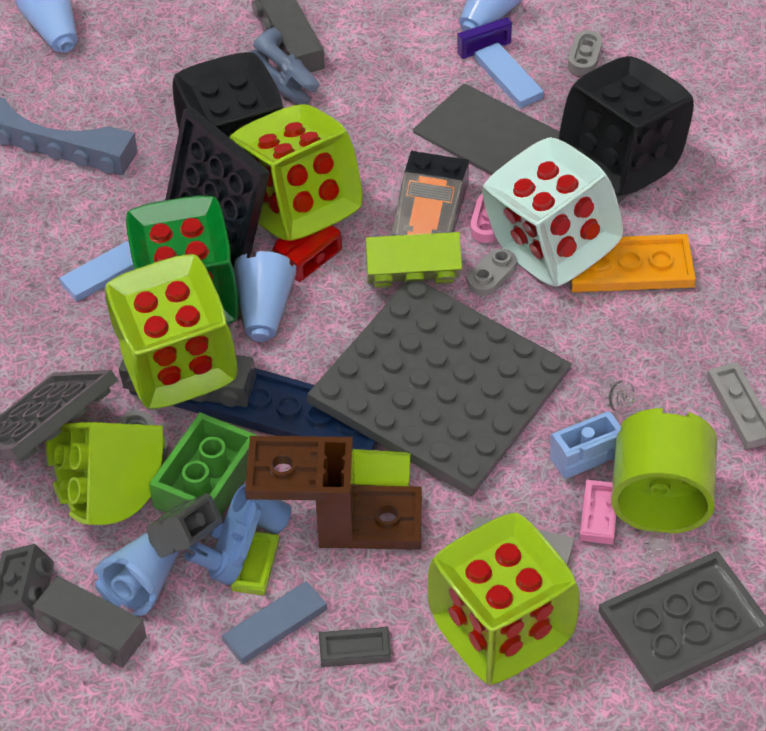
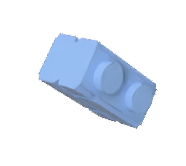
M607 411L552 433L550 438L551 461L563 478L567 479L604 464L608 460H614L616 437L621 429V425L612 413Z

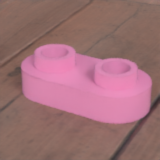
M481 194L477 198L470 233L476 241L490 243L497 239L488 218L483 194Z

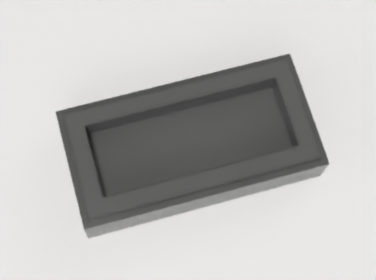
M388 627L319 632L321 667L391 662Z

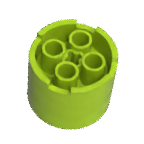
M663 408L643 410L626 418L621 423V429L617 434L611 505L616 515L628 525L644 531L677 534L694 530L705 524L711 518L715 509L718 439L713 427L706 420L691 412L683 416L663 413Z

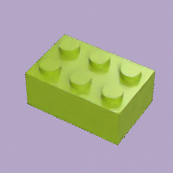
M460 232L366 237L367 283H374V288L392 287V282L404 281V283L406 281L423 282V280L435 279V284L454 283L453 279L459 278L462 271Z

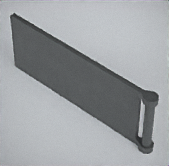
M462 84L413 129L414 134L458 158L468 159L469 164L489 175L494 174L503 165L533 144L549 137L559 139L560 132L467 84ZM616 194V198H617L618 204H619L627 195H618V194Z

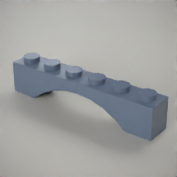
M0 97L1 145L17 146L27 152L35 151L46 154L52 159H64L74 162L81 167L90 166L100 169L107 174L115 173L119 175L125 173L138 152L135 133L110 126L82 131L46 128L20 116L10 107L5 98Z

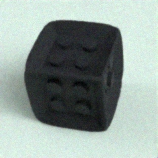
M253 52L235 53L187 67L176 73L173 77V100L178 129H180L183 110L192 107L228 137L241 127L284 108L280 93L269 71L260 57Z
M632 56L620 57L588 72L574 83L566 99L559 140L574 147L601 167L611 181L615 194H631L665 176L678 163L688 137L693 116L694 100L688 90L649 63Z

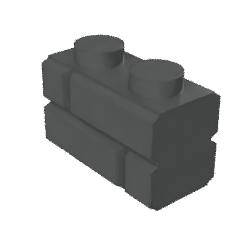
M206 493L193 500L180 503L148 525L146 532L149 542L157 555L163 558L174 554L176 551L179 552L190 548L197 541L220 526L223 519L212 496Z

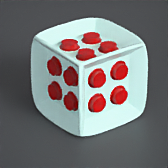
M549 137L533 144L498 169L483 185V201L496 239L503 249L510 250L515 254L516 263L548 285L556 287L574 279L609 253L622 238L623 222L611 181L594 161L559 139Z

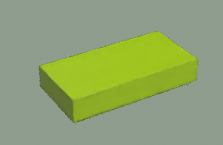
M353 449L355 484L409 486L411 453Z
M255 531L242 570L237 579L231 584L232 591L266 595L280 541L279 535Z

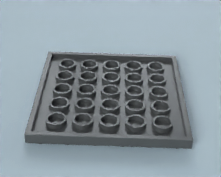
M406 281L308 392L306 402L391 451L411 453L412 463L472 497L569 372L572 363L422 281Z

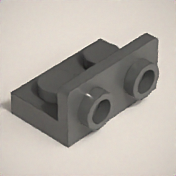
M36 544L2 552L0 558V615L25 610L32 618L36 619L33 605L48 588L54 566V561Z

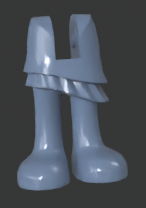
M269 28L254 41L253 47L257 50L250 52L258 55L263 61L282 97L291 100L297 105H308L311 99L301 88L316 92L320 85L319 82L293 53L287 56L279 48L282 43V34L277 28ZM269 58L281 68V72L269 63Z

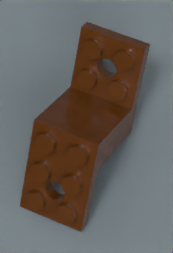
M250 436L245 486L246 500L316 501L319 548L421 549L422 487L355 486L353 437ZM279 464H288L291 466V468L285 472H278L274 470V467ZM384 513H392L396 516L393 521L389 522L382 521L379 517Z

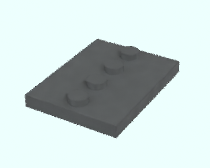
M718 551L599 604L598 612L653 692L766 640V615Z

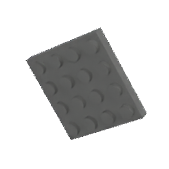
M113 371L54 372L0 414V460L24 461L34 455L37 451L35 448L44 440L49 441L61 433L62 429L60 427L67 421H74L81 417L87 411L85 408L92 401L96 402L103 399L111 392L110 387L119 381Z

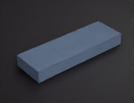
M305 581L224 633L222 641L243 665L326 611L327 603Z

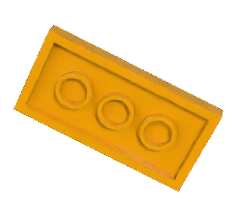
M688 234L623 236L609 253L583 273L570 280L571 292L695 288L696 278Z

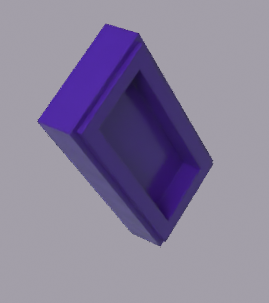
M506 17L458 33L457 53L461 59L474 56L476 51L497 42L501 46L510 44L512 22Z

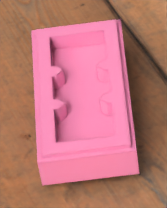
M586 480L579 541L613 545L616 513L611 505L612 482Z

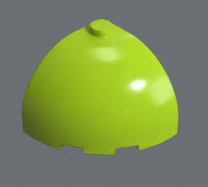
M101 422L65 423L60 427L62 431L59 435L49 441H45L48 466H54L57 481L52 483L60 503L67 504L71 509L69 515L74 520L87 525L117 523L138 512L151 497L149 483L162 466V451L165 447L163 425Z

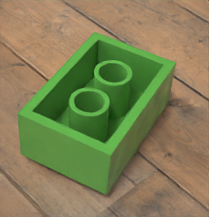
M199 412L149 483L153 508L167 513L180 503L193 500L198 496L208 493L212 496L222 516L231 503L234 494L246 480L250 436L257 435Z

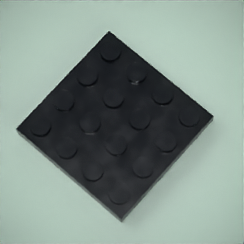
M193 107L183 110L165 200L191 196L216 197L222 208L230 245V262L234 268L238 257L247 254V258L251 256L270 171Z

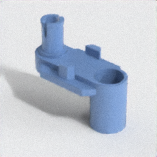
M246 484L242 485L234 494L224 523L210 532L212 537L218 539L215 550L197 541L193 546L187 548L194 553L185 552V559L208 569L212 579L226 585L232 584L242 570L256 527L259 526L274 534L280 533L289 522L291 516L290 504L282 500H246Z

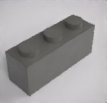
M56 576L33 605L37 626L48 635L57 633L64 637L73 648L77 650L85 648L93 652L95 657L106 665L114 663L123 668L146 638L143 619L59 576Z

